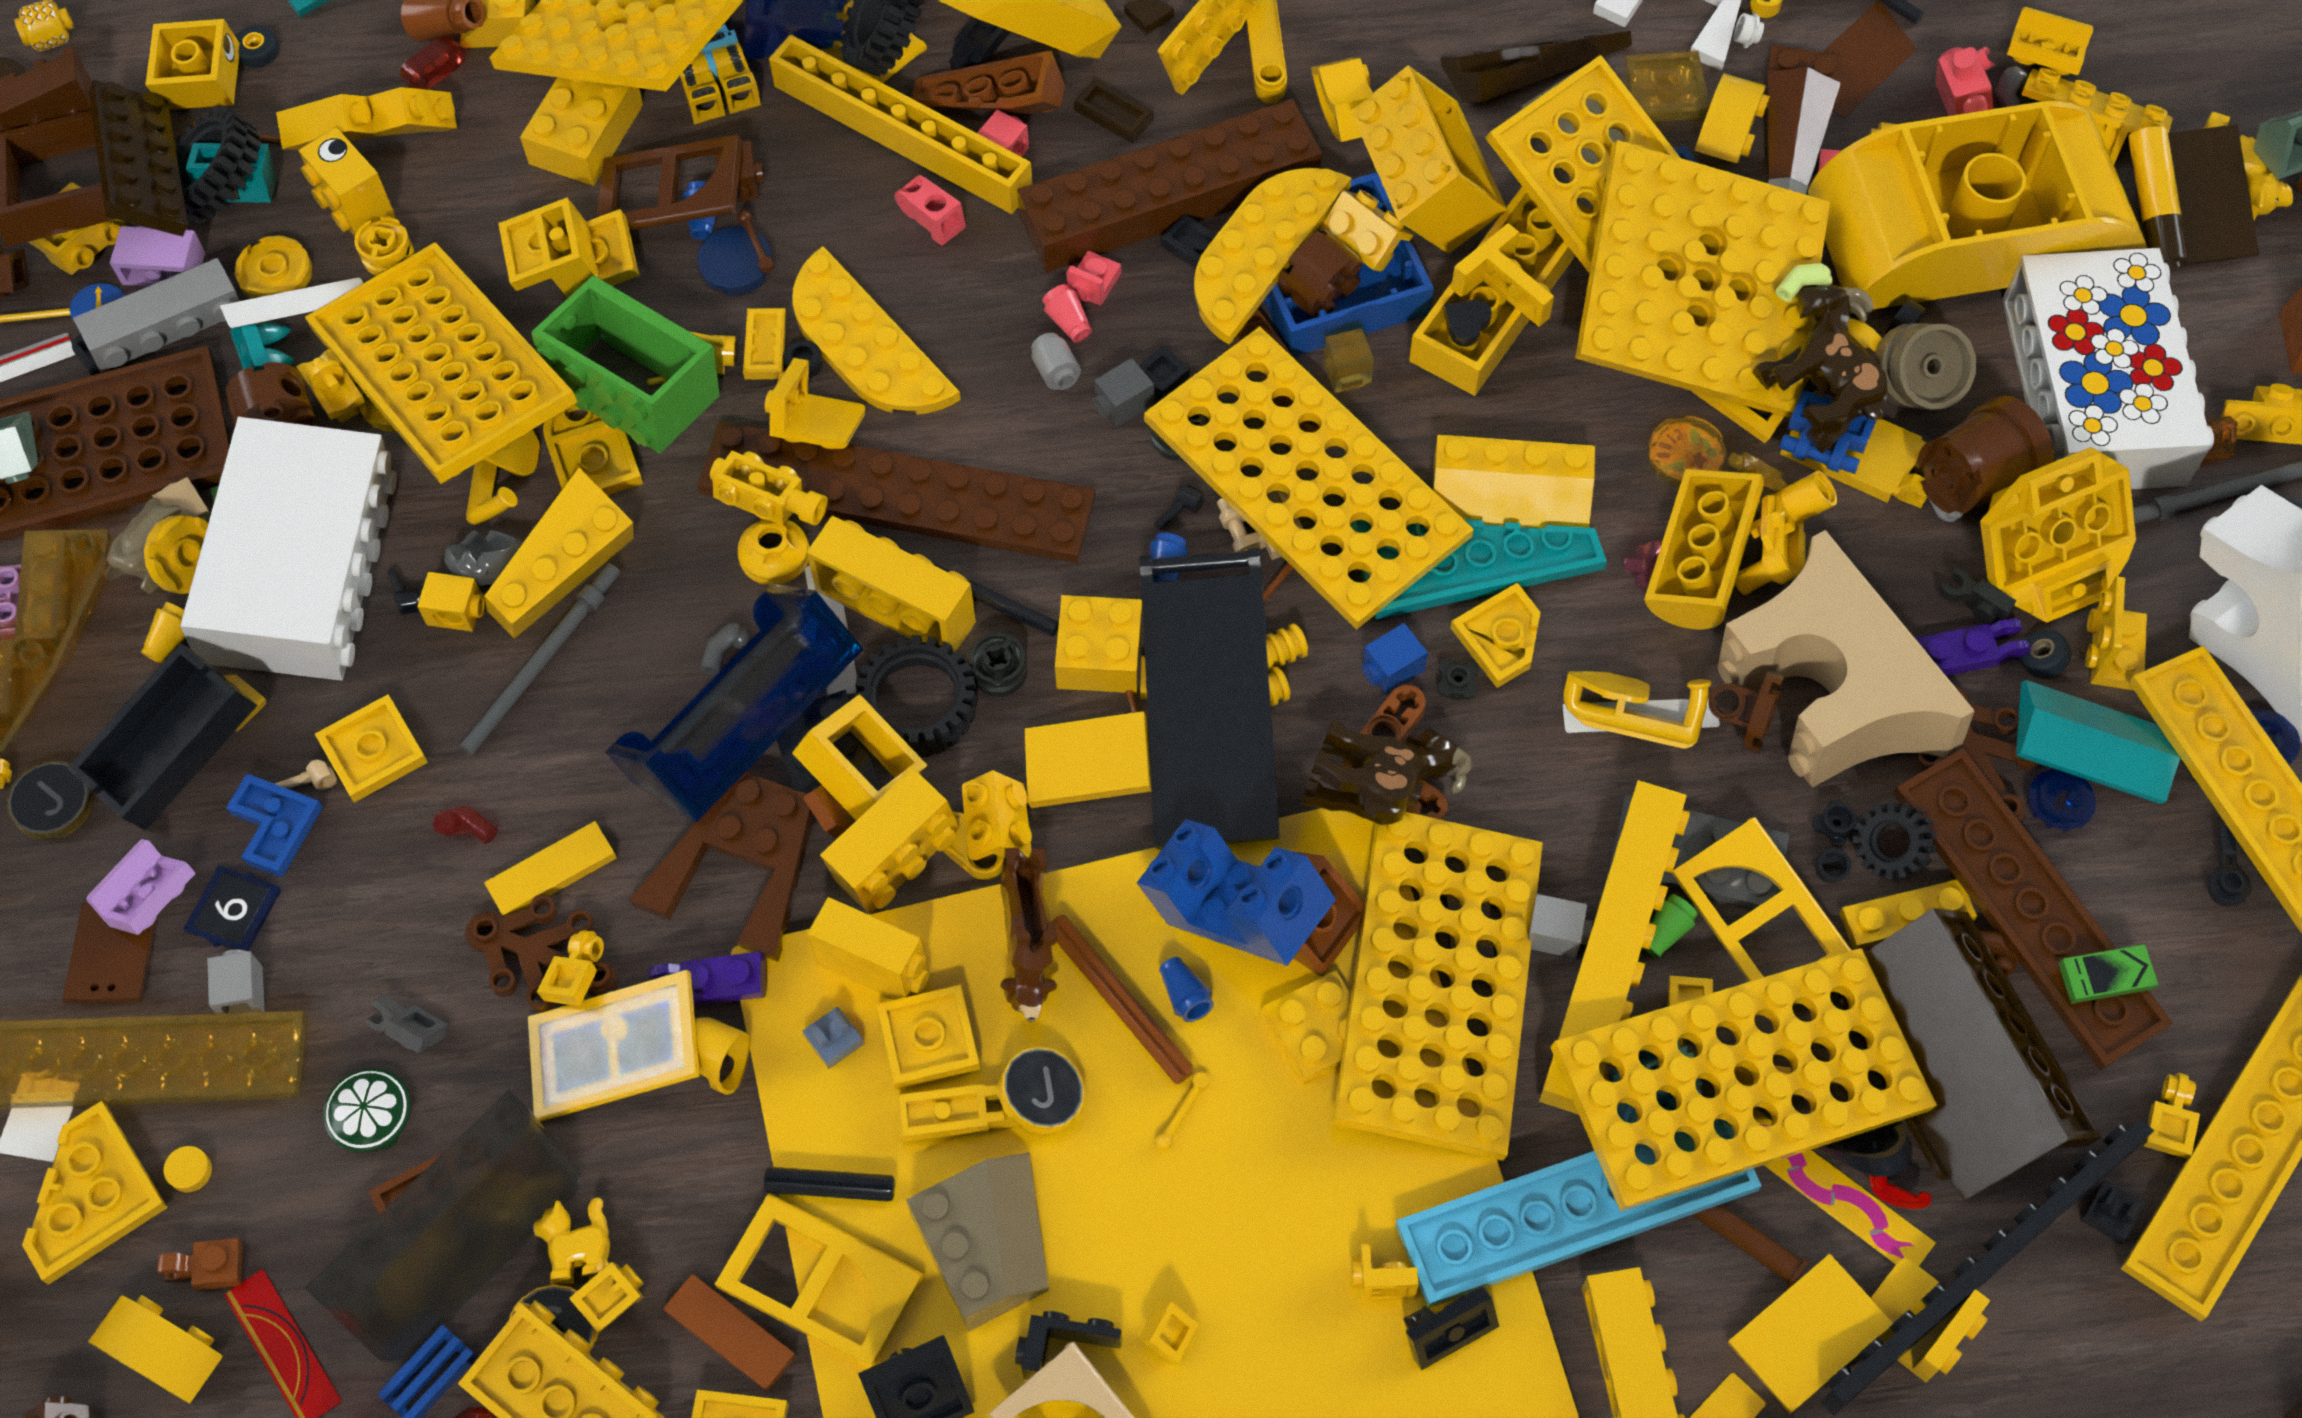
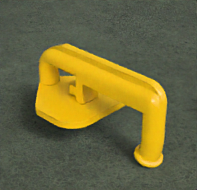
M490 415L486 417L484 420L491 419L492 417H494V415ZM533 429L526 435L497 450L491 456L474 464L466 512L467 522L472 525L481 524L501 514L509 507L512 508L518 504L517 496L507 487H501L498 489L497 495L492 497L497 466L520 477L528 476L535 471L538 463L540 443Z
M1569 671L1563 691V701L1566 709L1577 720L1588 727L1678 748H1689L1699 738L1708 704L1709 687L1712 685V682L1706 679H1698L1687 683V687L1690 688V697L1684 722L1624 709L1626 701L1647 703L1650 686L1641 680L1609 672ZM1583 687L1602 695L1603 698L1617 700L1616 707L1611 708L1581 701Z

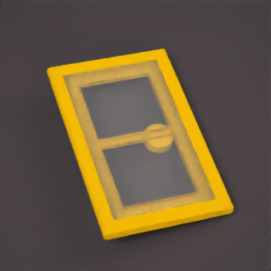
M688 970L583 1000L581 1006L565 1005L528 1016L533 1111L536 1123L700 1076L691 972Z

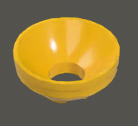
M762 519L750 525L740 537L738 559L744 573L753 581L764 585H780L795 579L804 571L808 564L806 552L810 547L805 533L796 523L787 520L782 526L770 520ZM768 533H777L782 537L780 545L772 549L762 547L759 542Z

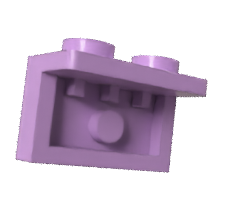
M141 839L89 893L86 900L109 927L139 935L155 922L159 912L171 899L176 898L182 893L185 884L195 875V872L187 862L161 856L150 841Z

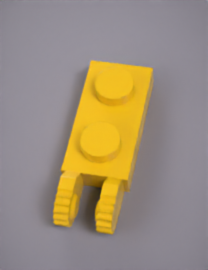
M984 1084L900 1094L897 1096L902 1142L989 1131V1128L1017 1127L1020 1123L1014 1118L1010 1119L1004 1111L987 1113L986 1102L1001 1103L998 1097V1085L984 1087Z

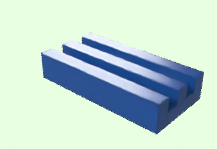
M441 1325L377 1395L402 1418H422L476 1360L477 1355L445 1326ZM445 1342H447V1345L434 1357V1359L421 1371V1373L408 1385V1387L397 1398H395V1396L401 1391V1389L414 1377V1375L427 1363V1361L440 1349V1347ZM458 1351L460 1356L408 1410L405 1406L437 1374V1371L447 1360Z

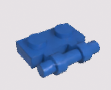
M1803 390L1788 426V429L1802 434L1799 439L1784 434L1779 449L1794 453L1793 457L1802 461L1809 458L1828 465L1827 469L1838 473L1841 469L1855 474L1860 459L1846 455L1847 450L1850 449L1863 454L1877 420L1869 419L1864 415L1853 420L1847 432L1834 443V450L1828 449V451L1822 454L1806 437L1808 430L1813 428V425L1803 415V410L1809 405L1818 404L1826 406L1832 401L1826 397Z

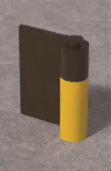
M2238 124L2168 133L2165 126H2153L2134 131L2128 135L2147 248H2160L2163 262L2168 264L2170 273L2181 270L2184 265L2256 257L2260 254Z

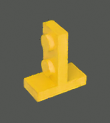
M1507 223L1454 266L1451 289L1463 298L1484 281L1540 327L1550 319L1554 295L1551 294L1545 284L1534 280L1523 271L1521 265L1516 260L1512 259L1516 254L1519 231Z

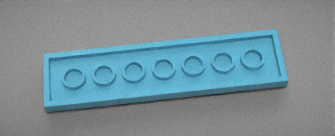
M1722 1119L1714 1120L1716 1133L1724 1139H1733L1734 1133L1731 1125ZM1675 1132L1674 1139L1676 1145L1683 1151H1694L1695 1145L1691 1136L1685 1132ZM1644 1144L1635 1145V1154L1639 1161L1648 1165L1655 1163V1154L1650 1147ZM1592 1151L1396 1220L1395 1227L1411 1267H1417L1419 1287L1427 1307L1430 1308L1467 1295L1481 1286L1484 1288L1757 1192L1762 1185L1753 1168L1620 1212L1596 1153Z

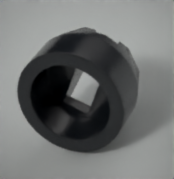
M1838 848L1825 850L1815 861L1817 876L1827 883L1840 882L1851 871L1849 856ZM1840 862L1841 869L1825 872L1823 866Z

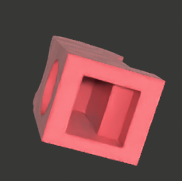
M917 175L894 194L900 209L908 217L915 219L916 222L926 228L931 233L932 239L941 246L966 228L961 202L921 175Z

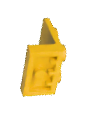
M2116 576L2109 589L2102 590L2097 609L2092 608L2090 610L2087 620V632L2093 634L2092 644H2089L2086 652L2085 666L2091 668L2090 684L2133 690L2129 684L2132 677L2145 671L2147 614L2124 610L2125 577Z

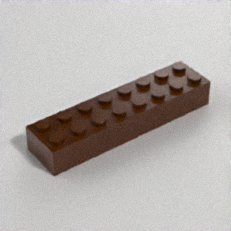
M1290 99L1017 189L1019 217L1047 273L1082 261L1087 251L1100 255L1166 233L1185 214L1199 222L1238 209L1254 188L1272 176L1294 169H1321L1322 153L1294 100Z

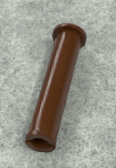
M1722 1204L1691 1215L1788 1282L1787 1288H1790L1797 1282L1810 1262L1808 1258L1803 1261Z

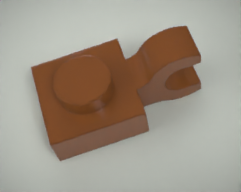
M239 1237L193 1242V1255L180 1253L158 1255L157 1273L164 1274L165 1282H179L192 1279L191 1285L196 1291L241 1286L243 1243Z

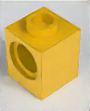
M428 572L417 607L428 626L473 632L477 618H481L484 614L486 602L485 595L481 593L475 578Z

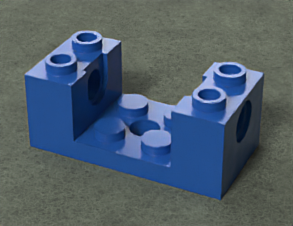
M1185 819L1174 832L1171 839L1137 881L1138 886L1168 925L1288 966L1336 901V898L1307 856L1275 846L1261 864V867L1237 860L1214 827Z

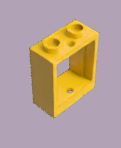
M860 694L812 728L792 752L856 821L912 768L921 774L928 766ZM851 731L895 778L877 791L832 743Z

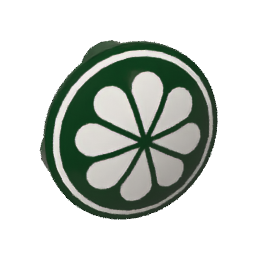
M363 1069L347 1075L333 1087L324 1104L323 1121L328 1135L342 1148L354 1152H370L393 1147L397 1143L399 1135L405 1128L410 1116L411 1102L408 1089L397 1076L381 1069Z

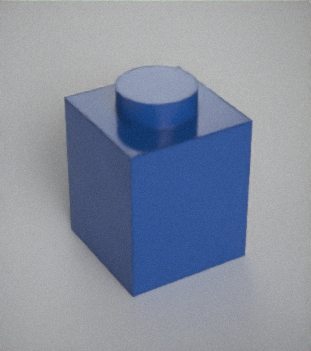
M1403 623L1364 647L1361 668L1369 683L1374 686L1377 684L1383 693L1387 695L1398 686L1405 684L1425 671L1428 652L1406 624Z

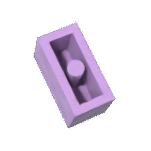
M120 226L110 265L122 285L148 287L203 264L206 252L195 231L186 229L182 237L144 226Z

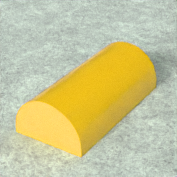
M1685 469L1644 598L1647 607L1657 617L1670 624L1695 630L1714 628L1723 622L1764 488L1762 474Z

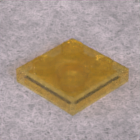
M1698 51L1626 56L1624 66L1629 91L1653 122L1706 118L1710 104Z

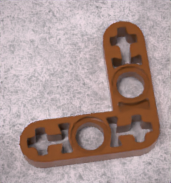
M1413 685L1398 686L1360 731V734L1372 735L1376 728L1382 726L1394 731L1395 738L1405 741L1424 715L1426 705L1424 693ZM1414 701V707H1408L1401 715L1399 721L1396 716L1399 713L1400 702ZM1343 758L1342 766L1353 768V764ZM1419 780V782L1424 783L1417 806L1408 805L1405 812L1445 820L1448 809L1445 795L1424 780ZM1430 803L1436 805L1435 812L1430 811L1427 815L1421 813L1422 805L1428 806Z

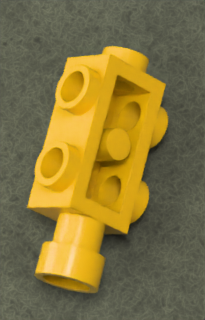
M731 451L726 459L717 458L711 467L710 479L713 482V498L720 500L724 504L733 505L753 513L761 519L770 520L783 526L791 514L795 513L798 515L799 520L816 526L820 523L826 512L828 498L814 491H809L808 493L802 491V479L798 477L792 468L780 466L776 469L766 465L753 452L748 451L742 455Z

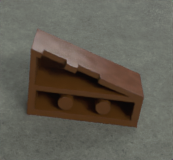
M73 45L63 49V55L47 62L41 59L34 62V69L19 76L13 72L0 78V133L91 110L89 90L92 80Z

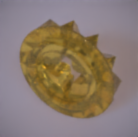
M1743 450L1740 455L1735 452L1731 453L1728 459L1731 467L1742 473L1762 474L1764 486L1775 492L1786 487L1787 482L1781 479L1784 473Z

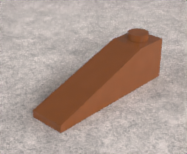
M1050 50L916 77L911 99L927 107L990 112L999 110L1003 113L1015 114L1046 113L1061 108L1065 83Z

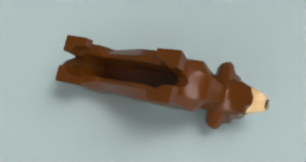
M1005 848V866L1001 876L1000 887L1004 905L1007 947L1010 963L1014 970V977L1003 979L1000 987L1004 989L1005 998L1008 1003H1011L1013 1009L1022 1012L1027 1021L1033 1022L1038 1018L1042 1004L1046 1001L1048 994L1057 988L1054 980L1044 978L1046 970L1053 963L1052 945L1058 940L1055 923H1052L1050 911L1043 894V872L1047 870L1045 849L1032 848L1027 860L1019 848Z

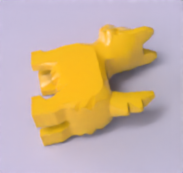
M2212 112L2203 128L2227 126L2230 117ZM2241 135L2240 142L2255 221L2257 215H2267L2276 207H2289L2292 205L2293 193L2292 188L2287 183L2277 180L2253 151L2256 139Z

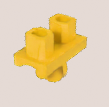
M331 349L324 351L320 357L315 358L311 362L301 363L296 366L330 420L337 418L339 422H344L359 414L358 406L365 403V400Z

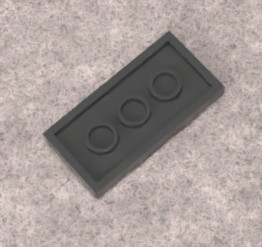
M1625 795L1607 875L1632 798L1630 795ZM1683 808V810L1690 812V816L1683 836L1675 834L1672 847L1679 849L1674 869L1744 823ZM1764 828L1783 856L1786 857L1790 834ZM1742 868L1717 869L1694 878L1709 900L1754 910L1779 893V888L1771 880L1757 872ZM1664 871L1660 885L1667 886L1668 890L1685 893L1672 873Z

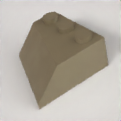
M1029 1153L986 1159L906 1199L910 1215L968 1332L1049 1291Z

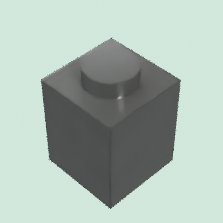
M1133 358L1094 380L1095 397L1092 399L1097 412L1103 418L1108 417L1116 427L1121 426L1154 406V383Z

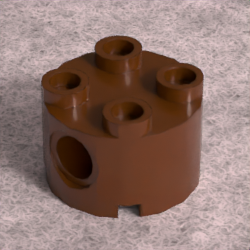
M1322 229V234L1317 231L1303 242L1288 261L1293 266L1289 274L1283 270L1277 283L1281 293L1287 298L1291 297L1292 301L1312 318H1317L1321 310H1325L1326 315L1333 313L1336 308L1334 302L1343 294L1346 297L1350 296L1361 282V278L1356 275L1363 265L1361 258L1325 229Z
M277 362L263 363L264 369L255 372L252 366L232 377L226 387L228 406L234 426L238 417L314 426L316 423L315 413L302 374L298 369L288 364Z

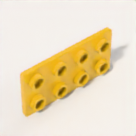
M1199 0L1158 49L1159 56L1177 93L1183 95L1191 85L1197 82L1204 69L1213 59L1219 56L1226 43L1243 27L1245 21L1257 6H1260L1265 0Z
M2048 68L2032 69L2021 93L2023 96L2040 102L2062 101L2073 103L2086 109L2096 121L2113 165L2128 132L2132 133L2153 126H2165L2169 133L2173 117L2167 115L2168 112L2159 106L2148 104L2146 107L2131 103L2132 99L2124 94L2111 92L2108 95L2096 90V86L2083 80H2076L2075 83L2062 79L2060 73Z

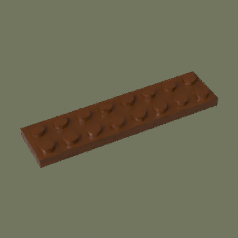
M1964 748L1895 788L1893 795L1899 803L1911 804L1912 808H1920L1924 811L1922 816L1931 819L1933 825L1929 827L1931 831L1937 832V839H1933L1932 844L1937 846V854L1994 930L2001 932L2015 951L2020 965L2099 1070L2104 1069L2173 1024L2149 990L2071 1004L2058 963L2064 958L2115 950L2117 948Z

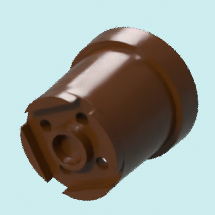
M2001 395L1995 396L1976 407L1969 413L1965 421L1940 437L1926 443L1918 454L1917 468L1918 470L1923 468L1926 480L1922 481L1921 485L1931 502L1944 512L1952 513L1957 511L1963 514L1990 503L1992 494L2011 486L2021 475L2055 462V455L2051 436L2039 415L2025 402L2015 397Z

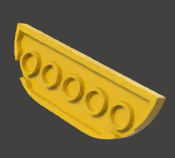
M1294 169L1268 178L1251 191L1205 249L1196 267L1194 295L1199 308V315L1214 335L1230 345L1277 284L1282 271L1286 272L1291 264L1288 261L1303 242L1317 232L1342 191L1350 189L1351 177L1331 169Z
M824 246L808 258L800 269L793 287V307L797 324L806 340L815 343L819 347L824 360L861 399L887 412L893 413V409L916 411V415L936 412L961 400L960 391Z

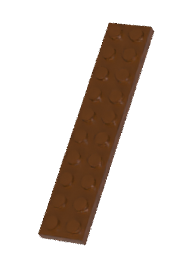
M722 421L718 422L697 485L700 494L713 496V482L710 479V470L714 461L719 457L726 459L731 451L742 455L749 451L757 454L764 464L776 469L780 466L792 468L798 477L802 479V491L806 493L814 491L826 496L828 504L823 517L831 518V516L845 521L851 520L861 524L1079 563L1096 497L1095 489L850 444L843 449H825L821 445L805 442H788L783 438L770 436V430Z

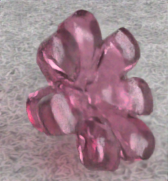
M1660 540L1641 543L1637 548L1638 557L1627 556L1624 559V571L1637 573L1635 584L1637 587L1646 588V591L1662 544Z

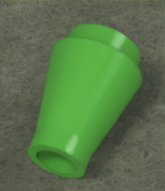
M1670 894L1664 900L1661 911L1656 910L1650 921L1651 924L1657 925L1650 949H1642L1659 959L1669 947L1695 926L1694 919L1697 917L1698 912L1681 897Z

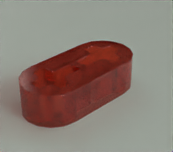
M442 36L403 64L399 73L400 79L409 88L428 90L462 65L466 56L465 49L451 36Z

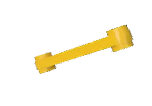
M1265 0L1260 6H1257L1245 22L1254 89L1257 97L1262 102L1272 104L1280 101L1286 92L1287 72L1277 0Z

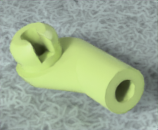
M1822 263L1796 265L1779 284L1775 292L1780 299L1790 302L1805 285H1811L1812 287L1831 285V270Z

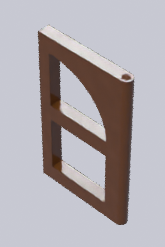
M736 134L604 158L597 217L617 210L621 171L662 164L657 206L623 212L627 217L630 231L735 213L742 139ZM722 153L716 170L706 184L690 197L676 202L681 160Z

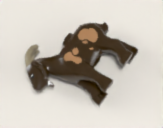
M1828 285L1803 289L1798 296V301L1803 307L1800 318L1812 315L1817 323L1811 328L1800 346L1793 353L1776 362L1765 361L1755 366L1752 372L1766 390H1769L1778 383V386L1783 391L1809 375L1811 381L1823 396L1832 401L1826 406L1813 404L1805 407L1803 410V415L1813 425V428L1808 430L1806 437L1822 454L1828 451L1847 432L1853 420L1860 418L1862 415L1872 420L1882 419L1884 414L1881 409L1888 398L1887 376L1880 366L1877 354L1870 348H1864L1849 333L1848 320L1850 311L1861 322H1865L1867 320L1866 312L1869 313L1874 310L1873 301L1864 290L1858 288Z
M1332 719L1323 742L1324 745L1322 750L1318 752L1311 772L1320 775V780L1335 789L1326 788L1320 782L1309 778L1300 803L1329 811L1352 813L1380 826L1389 825L1403 819L1408 804L1414 807L1417 806L1424 783L1419 782V780L1427 776L1436 779L1450 776L1454 782L1451 792L1456 794L1462 791L1466 785V774L1472 768V761L1470 756L1460 749L1455 742L1433 729H1424L1419 736H1408L1406 742L1394 737L1372 736L1351 732L1342 723ZM1328 754L1342 757L1358 768H1346L1338 765Z

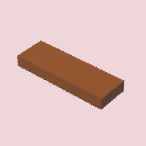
M694 1274L689 1276L663 1308L667 1315L766 1393L770 1391L796 1358L794 1352Z

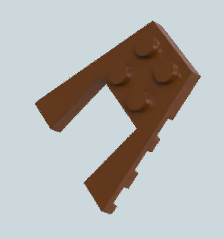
M741 770L636 890L629 901L636 908L670 920L708 848L771 871L773 873L737 943L743 949L751 952L761 951L766 958L778 962L781 956L779 948L783 931H787L791 912L789 911L793 889H797L800 877L798 868L802 852H806L814 814L803 798L807 794Z

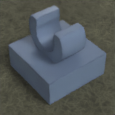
M838 1006L802 1031L805 1039L828 1069L864 1045L862 1037Z

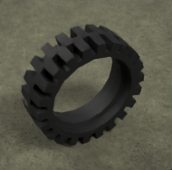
M912 635V642L906 643L904 637L895 639L896 646L891 647L888 642L880 646L881 654L878 655L874 651L868 657L869 664L863 663L860 668V678L857 677L855 684V697L860 694L915 752H919L920 758L929 757V750L935 749L937 754L944 752L946 743L953 747L959 742V734L965 736L968 732L969 722H973L975 708H977L976 685L969 663H965L964 656L958 650L956 652L953 651L952 645L944 641L940 646L937 638L930 636L927 642H922L921 635ZM924 665L937 668L950 677L956 689L953 707L943 719L929 726L906 728L894 725L883 717L877 707V694L880 685L889 675L905 667Z

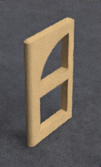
M1074 1341L1067 1343L1065 1349L988 1413L990 1418H1014L1022 1411L1034 1405L1048 1401L1064 1400L1088 1406L1103 1418H1135Z

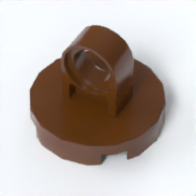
M1768 671L1760 691L1728 682L1718 685L1711 691L1708 705L1712 714L1721 720L1748 728L1743 744L1744 750L1757 754L1760 753L1763 742L1756 741V739H1762L1764 733H1768L1781 693L1774 690L1773 687L1782 686L1784 676ZM1722 690H1732L1738 695L1740 702L1736 711L1724 713L1719 710L1716 705V697Z

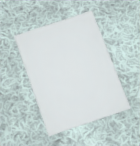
M24 1075L0 1138V1153L54 1162L60 1146L57 1140L62 1125L69 1121L81 1084Z

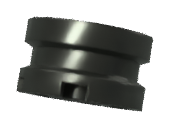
M998 632L982 636L973 644L969 653V664L976 688L984 694L1002 697L1016 692L1023 685L1027 676L1025 650L1020 641L1012 635ZM997 660L1005 663L996 664L994 667H991V664Z

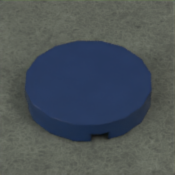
M744 227L723 228L711 234L701 244L697 255L698 269L703 281L711 289L722 290L723 294L741 295L759 288L766 281L765 277L768 273H763L759 270L758 255ZM755 231L766 257L772 259L770 245L761 234Z

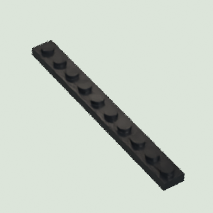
M2142 1118L2129 1129L2123 1123L2117 1126L2103 1140L2108 1146L2104 1151L2098 1154L2094 1149H2091L2073 1166L2079 1173L2071 1180H2068L2064 1175L2060 1176L2043 1192L2049 1198L2046 1202L2038 1207L2032 1201L2013 1219L2018 1224L2013 1231L2008 1234L2001 1228L1983 1245L1988 1253L1980 1260L1971 1255L1952 1272L1957 1278L1955 1282L1948 1288L1940 1282L1921 1299L1926 1305L1922 1311L1915 1316L1909 1309L1889 1327L1895 1333L1889 1340L1883 1343L1877 1337L1858 1354V1357L1863 1362L1856 1369L1851 1371L1845 1365L1826 1382L1831 1391L1821 1401L1826 1409L1835 1416L1962 1304L1975 1289H1979L2134 1152L2154 1130Z

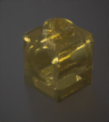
M1359 328L1325 337L1323 363L1334 392L1339 393L1371 385L1374 357L1363 329Z

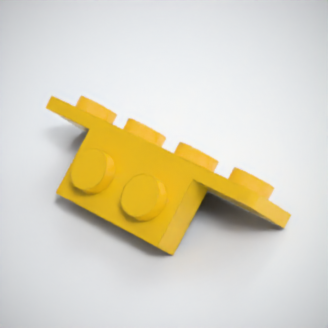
M2279 383L2272 384L2270 387L2256 386L2252 398L2253 402L2240 400L2225 401L2217 428V434L2220 438L2302 445V389H2293L2288 385Z

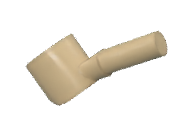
M313 760L307 765L305 772L275 784L291 789L312 782L317 790H325L336 784L337 777L333 769L327 766L324 761Z

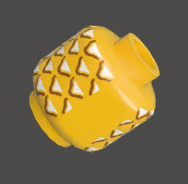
M43 0L23 6L19 10V18L14 19L23 44L25 46L31 45L38 52L68 43V30L74 28L67 8L59 9L53 0Z

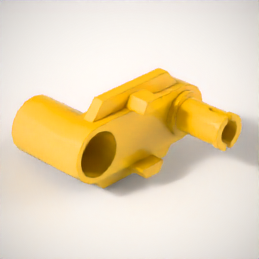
M1817 470L1778 492L1762 498L1761 518L1753 522L1750 531L1754 539L1761 536L1763 541L1762 560L1738 571L1735 585L1743 595H1748L1753 590L1771 581L1783 585L1797 578L1804 568L1806 541L1804 521L1837 504L1835 489L1822 471Z

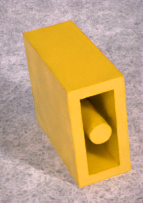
M830 897L827 898L808 932L817 965L894 1000L913 996L914 994H921L930 976V972L927 971L926 956L924 955L921 938Z

